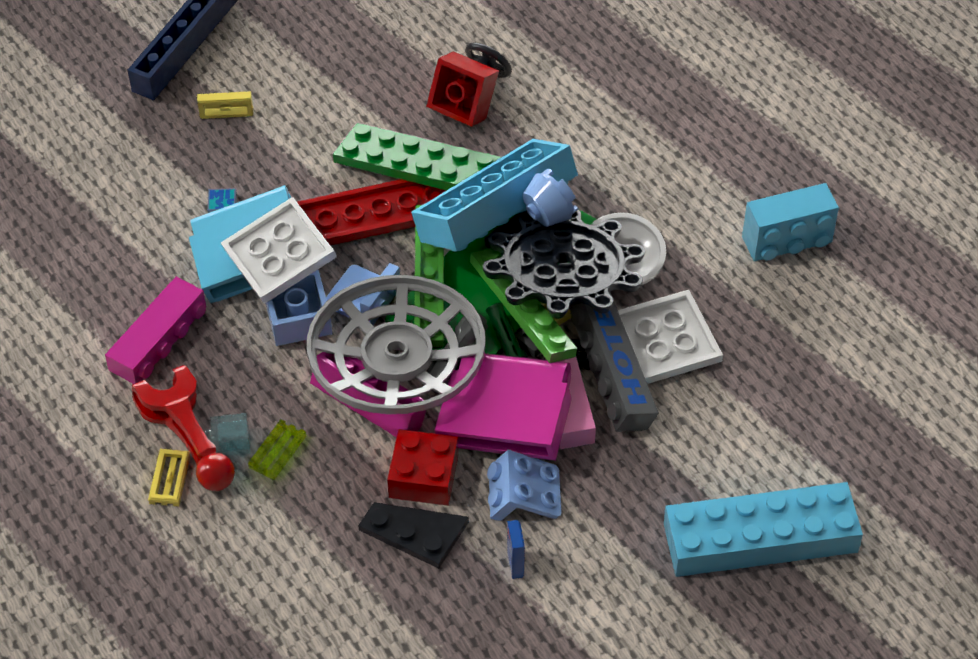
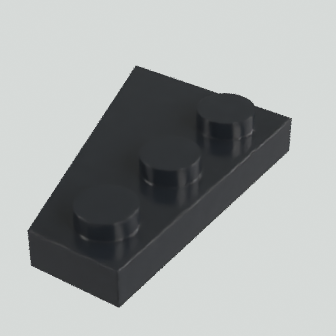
M374 502L358 527L359 531L439 569L468 525L469 517Z

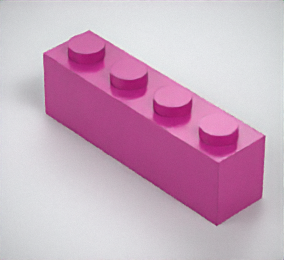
M176 276L105 354L109 371L132 384L141 381L143 378H148L154 369V365L161 358L163 359L168 356L172 345L177 339H181L187 334L192 322L204 315L207 307L204 290Z
M321 352L317 355L319 369L330 384L343 379L337 369L334 354ZM344 356L345 365L351 375L365 369L362 361L358 358ZM312 372L310 384L336 399L320 385ZM372 377L362 384L372 389L386 392L388 382ZM401 385L399 386V392L410 391ZM353 387L342 391L362 401L375 404L385 403V399L366 395ZM419 396L398 399L397 405L421 402L424 399ZM341 402L394 437H397L398 429L418 431L422 426L426 410L408 414L371 413Z

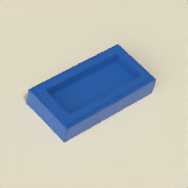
M518 520L507 521V554L512 579L523 578L525 545L521 524Z

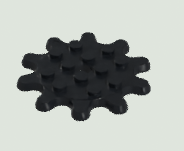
M577 210L572 214L570 220L546 227L538 220H534L528 212H523L519 214L517 220L522 229L519 233L507 234L498 231L488 236L490 247L504 255L501 258L484 262L483 271L486 277L489 279H506L512 282V285L505 290L506 299L510 304L520 305L525 301L538 299L539 302L547 304L550 316L556 319L563 318L568 312L569 306L580 303L589 305L598 313H607L613 306L614 301L609 294L610 291L624 290L635 292L641 287L643 282L640 274L629 271L625 266L641 262L645 256V249L638 244L627 245L618 243L615 238L621 232L622 225L616 220L609 219L598 225H588L581 220V212Z

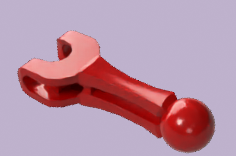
M185 365L174 368L173 386L166 390L154 389L146 380L132 384V398L143 419L152 423L165 424L181 439L188 451H190L197 465L196 477L200 485L209 491L226 489L234 479L235 467L229 457L222 453H216V446L207 438L195 418L192 410L196 405L197 381Z

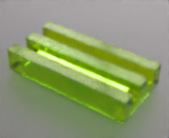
M280 419L248 462L249 468L275 480L306 438V431L303 429L298 431L296 426L292 424L288 426L286 421ZM284 431L283 435L280 437V439H279V440L277 441V443L274 445V447H273L272 450L269 452V454L266 456V458L263 460V462H262L260 465H258V464L261 462V460L264 458V456L267 454V452L270 450V448L273 446V444L276 442V440H277L278 437L281 435V433ZM291 436H295L293 440L290 442V444L287 446L285 451L282 453V455L279 457V459L276 461V463L273 465L271 470H268L267 468L270 466L272 461L282 450V448L289 440V438Z

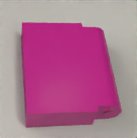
M484 353L480 369L469 385L455 397L442 403L434 429L435 434L457 436L458 448L500 454L511 450L531 458L556 461L572 400L569 390L571 381L570 363H549L547 360ZM476 355L461 359L459 369L453 370L451 373L449 386L454 387L467 375L474 364Z

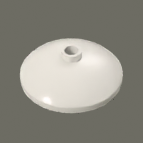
M612 213L598 218L591 224L598 225L605 220H616L622 225L621 232L615 238L618 243L627 245L638 244L644 247L645 256L642 261L625 266L629 271L642 276V285L654 279L661 271L666 257V245L662 234L650 221L631 213Z

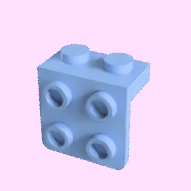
M389 263L382 274L378 275L358 265H351L327 295L326 300H329L339 291L363 280L386 275H400V268ZM397 290L371 293L351 302L361 313H364L376 307L389 305L396 296ZM340 308V309L337 311L338 313H340V314H342V315H344V316H346V317H349V316L343 311L342 308ZM378 318L372 319L369 322L374 325Z
M507 450L495 462L490 464L487 471L490 519L503 520L516 508L556 519L561 515L559 468L555 464L531 458L511 450Z

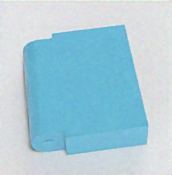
M286 185L190 220L194 235L189 237L201 288L204 290V294L210 303L218 302L253 289L226 253L221 242L290 199L291 195Z

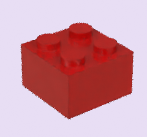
M398 429L387 478L389 498L449 506L459 456L458 437Z

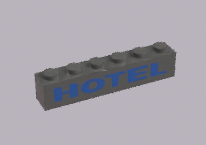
M613 301V306L607 313H598L592 307L583 303L569 306L572 323L577 329L581 346L584 348L589 360L590 370L594 373L599 393L604 399L608 416L612 420L616 432L647 430L659 412L615 302Z

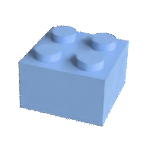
M316 270L265 303L276 346L307 340L312 320L327 301L319 270ZM331 318L324 325L319 337L332 335Z

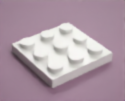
M293 197L221 242L226 253L263 304L337 257L333 248Z
M689 290L618 310L647 384L722 362L723 354Z

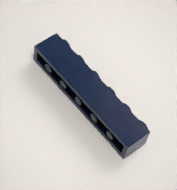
M187 0L127 69L131 91L154 101L238 0Z

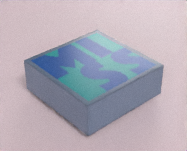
M236 188L208 189V213L237 203Z

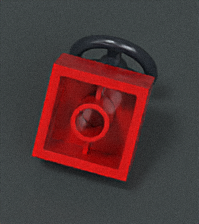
M476 42L469 43L466 46V56L452 51L438 58L426 107L471 127L487 118L497 77L506 78L512 73L510 63L502 54L487 45ZM473 50L482 52V56L475 55Z

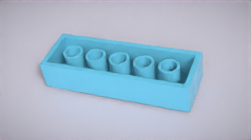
M531 139L415 209L411 213L420 242L452 251H461L473 240L486 236L489 230L507 223L513 215L526 211V204L522 195L536 173L541 174L546 169H551L553 171L552 177L559 182L563 179L568 184L569 180L578 176L570 145Z
M848 482L674 504L665 507L664 528L676 577L858 553L863 536Z

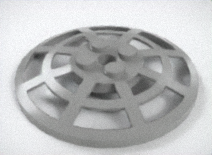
M386 275L350 285L327 300L318 310L310 324L307 335L308 361L320 385L329 394L349 406L380 414H408L423 411L455 397L477 375L485 353V330L474 306L451 287L419 276ZM397 290L396 305L380 306L361 313L351 302L371 293ZM408 290L434 295L451 305L438 316L427 309L407 305ZM342 308L351 321L340 332L336 344L319 340V335L326 322L335 312ZM459 312L466 317L473 329L476 338L475 345L458 347L456 334L448 323ZM395 314L393 322H387L376 327L369 322L381 316ZM407 315L420 317L431 322V324L422 329L417 325L406 322ZM357 328L366 335L362 341L361 348L345 346L349 337ZM441 330L448 341L450 349L432 350L430 338ZM393 349L404 351L401 354L390 353ZM317 350L335 355L336 366L343 377L342 380L330 384L325 379L319 369ZM476 355L471 370L454 387L443 383L453 372L458 358ZM344 356L362 359L365 369L351 375L345 365ZM448 360L445 369L437 378L426 372L431 361ZM375 377L388 382L387 391L372 389L362 383ZM414 378L425 385L415 390L399 392L400 382L409 381ZM353 387L366 395L385 399V403L375 404L362 401L342 391ZM432 390L440 394L421 402L397 405L398 399L417 397Z

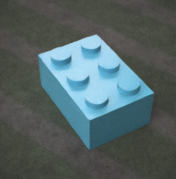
M826 183L749 201L746 205L742 238L754 262L772 260L776 256L787 253L796 254L803 249L815 246L818 248L824 247L833 240L839 207Z

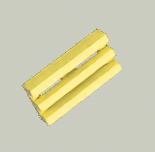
M251 91L197 94L201 119L253 115Z
M160 449L148 498L149 504L161 503V505L166 506L167 504H173V506L179 507L191 456L190 451ZM166 457H171L163 495H160L158 490ZM178 458H182L174 489V494L172 496L170 495V491L175 474Z

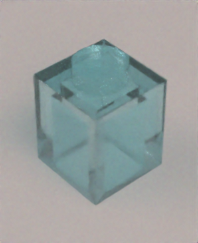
M246 413L210 417L211 429H206V436L216 446V453H222L226 456L251 453Z

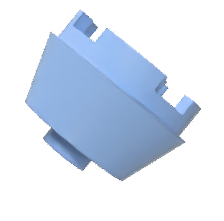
M546 169L541 174L536 173L522 195L529 215L546 227L570 220L572 214L579 209L576 205L573 206L572 204L576 197L563 179L559 182L552 177L553 171L551 169Z

